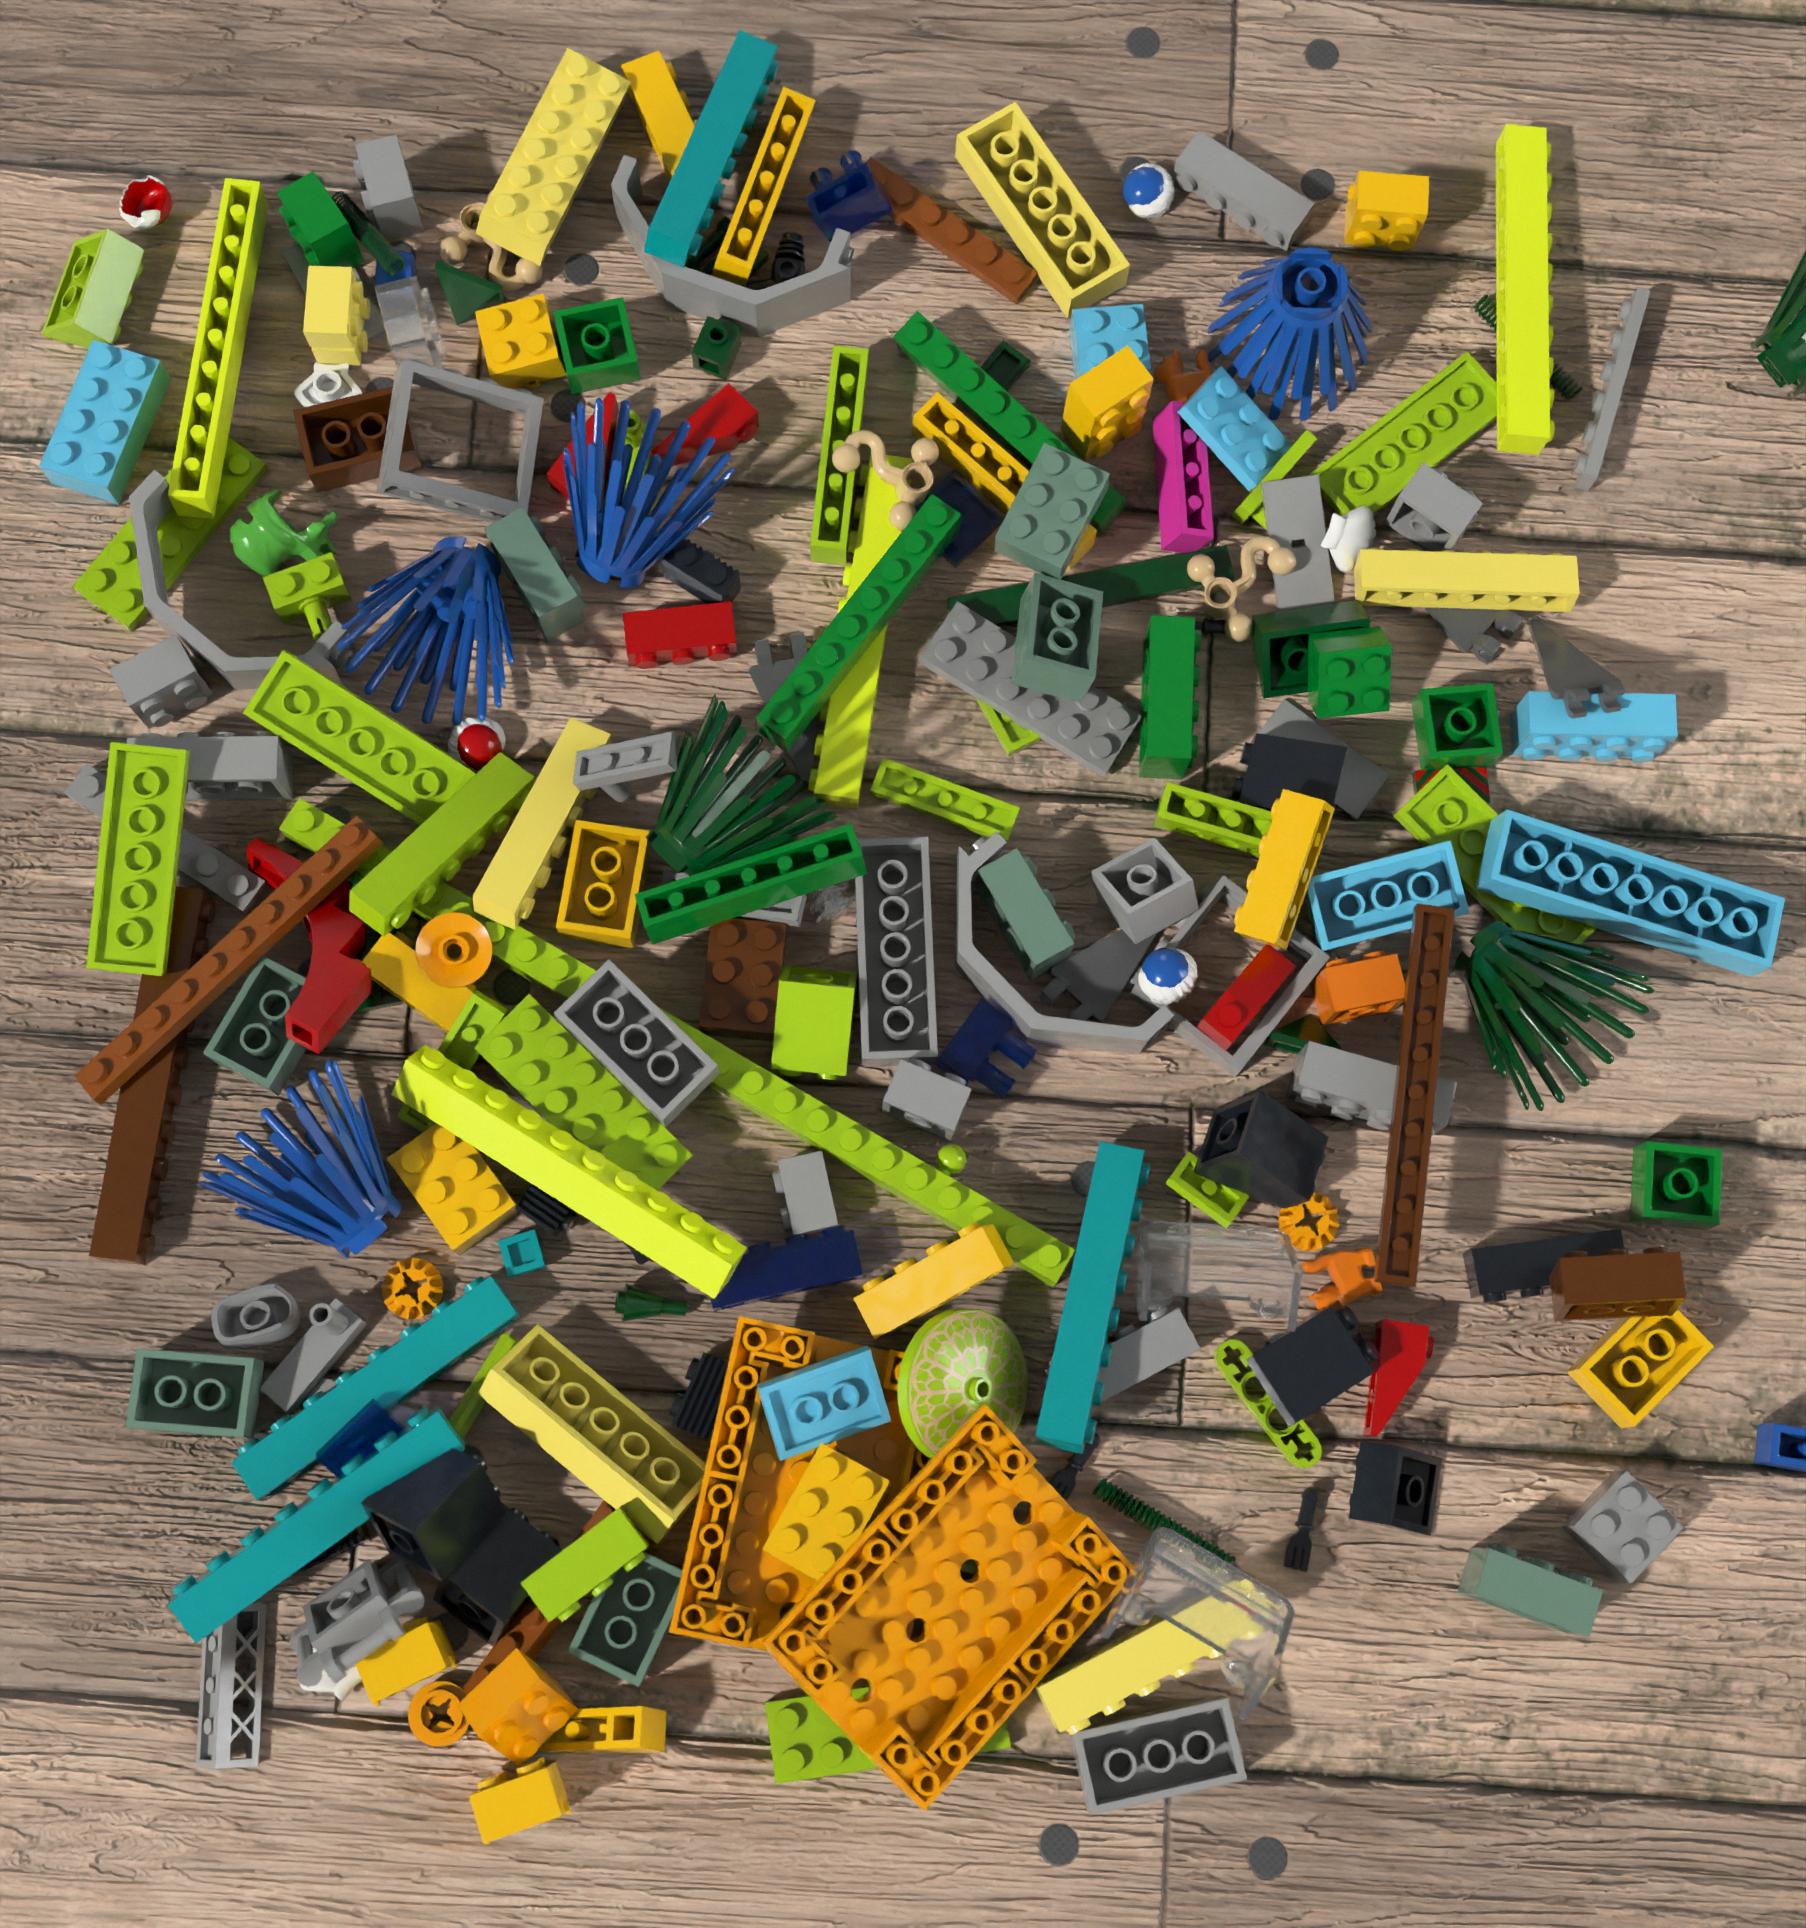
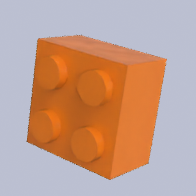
M1375 951L1363 955L1362 961L1349 963L1348 958H1341L1326 963L1327 968L1319 971V975L1311 983L1321 1025L1326 1026L1393 1012L1404 1002L1405 982L1397 953L1385 955L1384 951Z

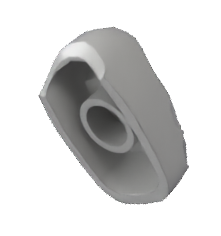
M277 1284L261 1285L238 1292L219 1301L211 1312L212 1327L215 1337L225 1348L244 1349L253 1346H264L292 1335L300 1326L301 1311L297 1301L291 1294Z

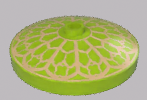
M955 1308L943 1311L928 1320L917 1331L903 1356L898 1376L897 1397L899 1413L904 1428L914 1445L930 1459L937 1454L982 1404H986L1014 1434L1022 1419L1026 1405L1028 1374L1020 1343L1012 1330L1000 1318L984 1310Z

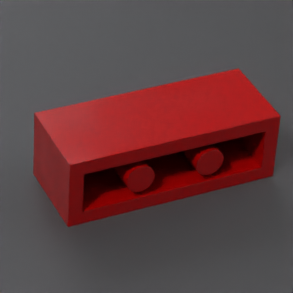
M731 601L623 613L626 651L630 666L649 669L656 667L658 663L664 662L686 665L694 662V659L709 658L711 661H723L730 658V655H737Z

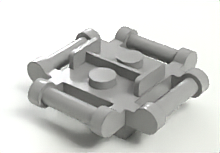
M397 1557L383 1567L377 1560L371 1562L368 1559L303 1606L306 1622L296 1628L290 1636L291 1648L297 1653L298 1657L297 1678L301 1685L312 1687L321 1681L322 1671L324 1670L330 1679L337 1683L347 1676L346 1671L390 1639L396 1641L405 1634L398 1617L404 1612L415 1613L424 1605V1595L421 1589L416 1586L413 1578L415 1573L414 1566ZM394 1582H398L400 1591L391 1596L389 1586Z

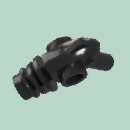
M794 232L784 233L782 240L779 242V248L776 252L772 268L764 269L763 280L748 282L746 288L762 290L803 275L805 273L803 237Z

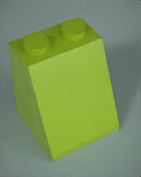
M784 965L778 986L771 1069H779L780 1074L787 1076H800L802 1072L817 1073L816 1076L825 1080L839 1079V1076H846L858 972Z

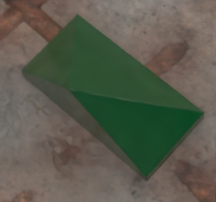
M440 261L436 262L434 267L457 325L476 319L475 311L507 303L501 285Z
M1312 1014L1272 1031L1265 1041V1046L1298 1054L1309 1041L1343 1050Z

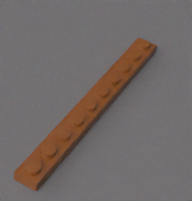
M357 815L74 1075L92 1100L102 1105L384 844Z

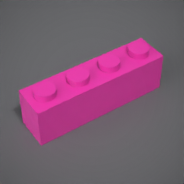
M1172 400L1152 419L1161 550L1188 553L1198 551L1214 538L1207 445L1177 413L1186 402Z

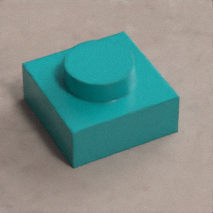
M535 1229L498 1240L509 1278L547 1267Z

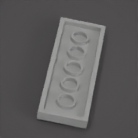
M957 601L921 655L919 663L976 699L989 705L1000 714L1002 713L1011 718L1013 722L1024 729L1031 730L1040 735L1041 739L1101 777H1104L1142 716L1092 685L1081 703L1011 684L1016 637Z

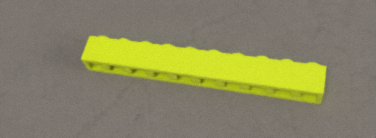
M1505 124L1496 142L1497 451L1539 455L1547 442L1552 441L1555 430L1554 421L1550 420V410L1554 402V390L1550 388L1549 383L1554 368V359L1549 357V347L1554 333L1553 326L1549 325V315L1553 307V296L1548 294V285L1553 274V266L1548 264V254L1552 247V234L1548 233L1552 204L1547 203V194L1552 181L1551 173L1547 172V163L1551 155V143H1547V128Z
M225 178L168 490V497L178 516L214 519L269 206L260 181Z
M872 453L870 454L869 465L862 464L859 486H865L863 498H856L854 519H859L858 531L851 530L848 552L854 553L852 565H845L843 585L848 586L847 598L840 597L837 614L903 531L893 527L889 520L890 509L893 505L899 503L900 500L896 496L895 487L880 479L874 471ZM886 455L887 464L892 467L904 469L906 465L913 463L912 458ZM911 479L907 480L909 486L911 485ZM888 623L834 691L830 700H827L821 708L820 721L826 722L824 735L817 734L814 756H820L818 769H811L808 790L814 791V796L817 799L826 800L825 805L858 809Z
M424 1045L406 1059L391 1095L713 1299L730 1281L747 1249L746 1246L736 1241L732 1235L722 1232L704 1221L697 1213L690 1212L677 1204L665 1193L655 1190L639 1180L635 1174L625 1171L606 1159L600 1152L592 1150L574 1139L570 1133L550 1124L535 1111L523 1107L509 1098L505 1092L493 1088L477 1078L473 1072L463 1069L447 1059L438 1050Z

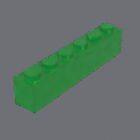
M852 823L634 895L644 927L652 945L866 875L867 871Z

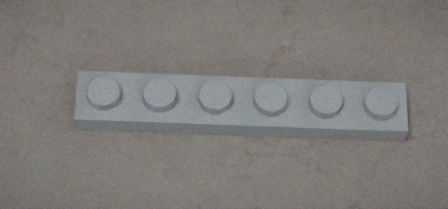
M1637 287L1630 299H1623L1619 308L1617 319H1621L1622 322L1620 329L1616 328L1610 339L1608 349L1613 350L1611 360L1607 359L1600 374L1599 379L1605 382L1602 391L1598 390L1591 405V411L1596 413L1593 422H1588L1583 433L1582 442L1587 443L1585 452L1579 453L1573 468V473L1578 474L1574 488L1588 492L1598 478L1650 290Z
M85 764L64 793L102 819L107 777L88 764ZM182 827L178 870L244 914H247L268 884Z

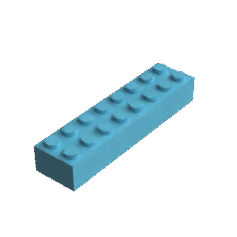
M1505 810L1490 822L1475 890L1750 977L1772 966L1785 902L1783 897L1510 810Z

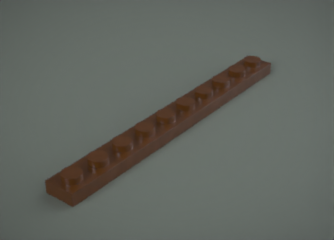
M1419 903L1414 906L1374 1282L1411 1288L1416 1286L1455 912L1453 908Z

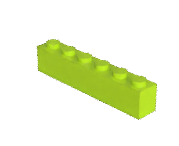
M833 345L810 541L811 562L846 565L857 468L849 473L840 472L832 462V453L838 446L844 444L849 435L855 431L862 430L869 368V349Z
M499 752L350 890L349 911L383 937L394 927L396 929L401 928L417 905L420 903L422 905L426 904L435 894L436 887L444 880L449 881L454 878L460 870L461 864L469 856H477L485 846L486 840L493 833L499 834L506 828L510 817L521 809L532 789L534 776Z

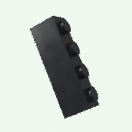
M1621 1229L1471 1249L1463 1253L1471 1298L1483 1297L1484 1304L1507 1300L1506 1293L1520 1292L1521 1298L1544 1295L1543 1288L1550 1287L1549 1275L1559 1258H1564L1565 1253L1572 1251H1586L1588 1256L1604 1255L1603 1252L1607 1250L1625 1249Z

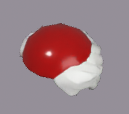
M148 176L147 179H136L131 181L127 185V189L123 191L124 196L119 202L121 205L119 208L120 215L132 227L144 230L160 225L169 217L173 206L172 197L161 180L153 176Z
M475 717L462 720L459 725L453 727L447 744L448 754L473 770H481L499 752L502 753L506 738L502 726L490 718H485L483 722H480Z

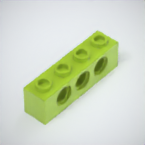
M1167 782L1161 794L1153 827L1260 857L1259 844L1263 835L1268 833L1272 819L1271 811Z

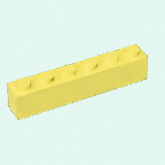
M1379 547L1360 549L1354 566L1355 600H1358L1363 606L1571 612L1580 594L1577 556H1564L1561 553L1532 555L1525 552H1514L1512 554L1491 553L1489 551L1468 553L1456 552L1454 550L1436 552L1420 551L1414 548L1384 550Z
M569 719L473 894L474 913L516 930L521 918L526 920L534 907L535 899L533 896L538 888L543 889L547 884L551 874V868H549L554 857L559 859L562 856L567 844L566 834L570 827L574 829L575 820H581L583 814L581 806L585 799L591 800L597 788L580 791L573 785L577 751L610 745V733L576 719Z

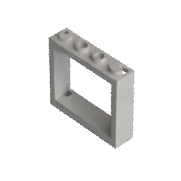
M404 359L395 371L377 493L491 523L500 520L521 507L528 514L544 398L534 396L532 392L526 389H509L499 386L496 381L491 379L478 380L464 376L463 372L456 369L443 370L432 367L424 360ZM412 384L525 415L513 500L399 470Z
M1224 875L1217 884L1210 881L1197 897L1202 901L1198 906L1199 910L1177 921L1175 926L1180 929L1172 940L1165 936L1155 950L1160 948L1181 949L1220 899L1237 911L1238 907L1244 904L1247 893ZM1293 929L1287 950L1305 965L1233 1056L1167 1005L1166 1007L1174 1014L1168 1026L1228 1073L1236 1077L1330 956ZM1141 966L1130 980L1135 986L1129 996L1154 1014L1165 1004L1154 1003L1141 990L1138 982Z

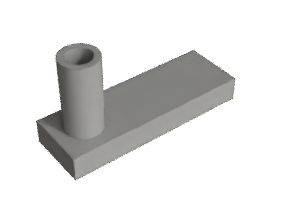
M671 731L577 751L573 785L580 791L600 787L615 801H625L632 792V787L627 781L676 771L680 738Z
M335 1298L330 1305L318 1303L312 1307L309 1318L313 1325L259 1388L285 1412L291 1415L368 1324L338 1298Z

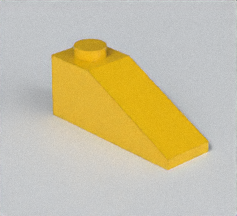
M646 1706L578 1709L562 1728L556 1730L538 1748L537 1752L628 1754L665 1752L666 1711Z

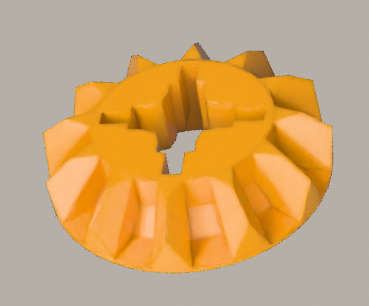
M1314 1191L1309 1201L1287 1209H1280L1278 1219L1280 1231L1285 1240L1299 1250H1320L1335 1239L1340 1225L1337 1214L1338 1208L1332 1204L1328 1196ZM1304 1208L1308 1210L1310 1215H1323L1315 1223V1232L1309 1226H1299L1297 1228L1295 1226L1304 1218Z
M414 1257L399 1260L397 1264L386 1271L381 1288L384 1303L395 1315L404 1319H420L432 1313L439 1305L443 1296L444 1284L440 1272L433 1264ZM406 1274L414 1282L427 1280L417 1289L419 1303L409 1294L398 1296L407 1287L405 1282L407 1280Z
M446 1680L435 1681L423 1686L416 1692L409 1705L408 1721L412 1732L420 1741L430 1746L442 1747L456 1742L467 1732L470 1724L457 1707V1704L467 1696L461 1686ZM449 1699L452 1700L447 1714L455 1723L442 1720L431 1728L430 1725L433 1722L432 1719L435 1713L427 1703L441 1706L448 1702Z

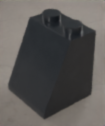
M1256 733L1251 743H1244L1239 763L1245 764L1242 778L1237 776L1235 778L1231 798L1237 799L1236 802L1271 811L1275 800L1281 797L1282 791L1285 789L1325 800L1333 807L1348 747Z
M1258 1091L1214 1109L1193 1172L1206 1179L1287 1209L1307 1202L1312 1197L1315 1191L1314 1183L1319 1167L1325 1159L1324 1151L1329 1137L1264 1092Z
M1339 1300L1268 1343L1246 1360L1289 1427L1372 1375L1381 1367L1378 1361L1380 1359L1378 1349L1370 1339L1364 1340L1356 1327L1359 1323L1355 1314L1347 1305L1342 1306Z
M454 1448L371 1494L361 1502L388 1552L441 1582L450 1575L506 1513L499 1498L501 1492L490 1481L486 1473L488 1467L485 1462L473 1453H470L468 1456Z
M502 1503L506 1510L504 1516L443 1582L439 1581L433 1597L434 1601L492 1647L498 1642L531 1598L521 1582L562 1551L555 1537L545 1531L539 1532L529 1524V1519L522 1511L514 1507L510 1509L504 1503Z

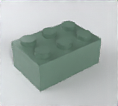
M1044 443L995 536V552L1043 575L1061 580L1108 490L1110 473Z
M521 507L484 528L494 555L497 557L502 569L547 642L585 622L582 608L586 607L581 597L582 591L573 575H567L562 566L564 562L555 546H549L544 537L546 533L535 515L529 518L524 508Z
M1034 573L1020 600L1011 684L1081 703L1096 678L1103 591Z
M1018 848L978 869L975 889L1027 977L1032 981L1050 971L1054 965L1070 957L1075 944L1073 939L1076 936L1070 923L1065 918L1060 920L1055 912L1054 907L1057 905L1050 890L1047 887L1041 888L1034 877L1038 873L1028 855L1022 857Z
M262 956L255 964L203 1054L213 1062L279 1096L307 1049L286 1037L285 1014L300 994L306 978Z
M137 1349L125 1428L254 1439L260 1398L259 1388L262 1383L264 1361L246 1357Z
M1485 1543L1484 1548L1470 1549L1457 1593L1566 1634L1590 1637L1603 1594L1602 1590L1591 1587L1592 1579L1574 1572H1569V1574L1559 1571L1558 1574L1554 1573L1555 1565L1533 1557L1532 1559L1522 1557L1521 1560L1517 1559L1518 1551L1496 1543L1494 1545Z
M646 1550L642 1551L646 1558L630 1571L626 1572L622 1566L610 1575L614 1583L599 1595L593 1597L567 1651L638 1687L643 1684L670 1628L683 1568Z

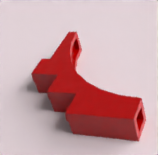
M257 838L247 846L248 870L275 889L306 862L304 860L300 861L284 853L279 847L267 844ZM346 879L302 919L312 945L310 970L300 994L285 1014L286 1037L320 1054L372 992L371 969L362 961L354 959L365 946V922L349 912L350 890L352 887L346 882Z

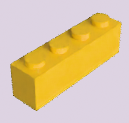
M658 50L621 64L623 78L631 81L627 92L670 183L698 120H691L688 113L691 107L684 90L678 92L675 85L677 76L670 61L665 63Z
M1283 789L1281 797L1275 800L1271 810L1272 823L1268 833L1263 835L1259 844L1260 858L1256 869L1251 870L1247 879L1246 887L1248 892L1244 904L1238 907L1235 914L1234 923L1236 927L1234 931L1238 934L1287 950L1335 810L1325 800Z
M399 931L394 935L389 932L385 937L381 936L362 961L371 969V980L448 1034L477 987L470 984L460 988H447L432 982L421 971L416 959L415 950L412 949L415 943ZM489 997L491 1000H493V1001H495L496 1003H498L499 1005H501L499 1002H497V1001L494 1000L493 998Z
M975 1222L958 1231L960 1239L948 1245L947 1241L943 1240L926 1249L928 1257L916 1263L915 1259L911 1258L894 1267L896 1275L884 1280L883 1276H879L862 1285L865 1292L853 1299L874 1339L893 1333L1015 1265L994 1224L980 1226L978 1222Z

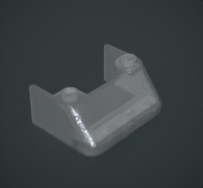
M1143 1221L1138 1224L1135 1300L1140 1321H1147L1148 1309L1155 1311L1163 1310L1165 1306L1173 1303L1174 1296L1248 1301L1249 1306L1260 1317L1274 1319L1282 1315L1287 1331L1295 1332L1302 1271L1290 1237L1286 1233L1265 1228L1228 1226L1226 1229L1222 1225L1167 1221Z
M1157 1528L1147 1540L1115 1598L1101 1636L1109 1639L1121 1619L1130 1624L1146 1625L1155 1613L1223 1654L1221 1670L1226 1680L1233 1686L1245 1691L1238 1717L1245 1721L1276 1679L1294 1617L1293 1606L1282 1594L1169 1528Z

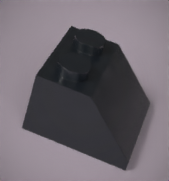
M1361 1441L1355 1462L1356 1475L1353 1492L1349 1500V1519L1431 1536L1442 1459L1401 1446Z

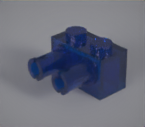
M855 150L848 151L852 161L851 164H849L845 153L840 158L841 167L845 172L844 175L833 180L828 168H818L821 181H819L815 171L811 173L809 178L815 191L805 196L815 223L830 243L836 228L848 231L851 235L893 211L883 185L867 162L863 163L861 154Z
M981 999L938 1057L936 1066L945 1073H951L966 1080V1087H968L971 1081L977 1080L1003 1100L1016 1080L989 1062V1056L992 1052L998 1050L1025 1070L1038 1050L1032 1048L1011 1033L1012 1019L984 999Z

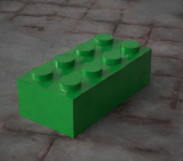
M1151 615L1143 638L1140 778L1182 780L1186 769L1192 768L1193 758L1197 757L1198 736L1192 735L1194 722H1198L1199 700L1193 699L1195 687H1199L1200 665L1194 664L1196 653L1200 651L1201 631L1195 630L1194 617Z

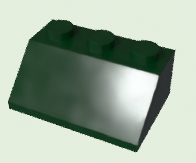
M1358 600L1252 615L1253 651L1263 698L1308 692L1309 634L1370 627V618Z

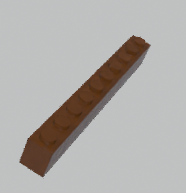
M176 886L166 976L142 974L133 1021L208 953L209 941L205 936L207 925L212 924L214 920L215 903L212 902V898L204 890ZM195 1019L120 1088L90 1247V1257L104 1261L145 1265L146 1258L150 1257L153 1253L155 1237L154 1234H151L153 1220L159 1217L162 1199L158 1196L160 1182L165 1181L168 1173L169 1164L165 1154L167 1144L172 1143L175 1135V1122L172 1121L174 1106H179L182 1097V1086L178 1083L181 1069L184 1070L188 1063L189 1050L185 1045L187 1034L191 1033L194 1029Z

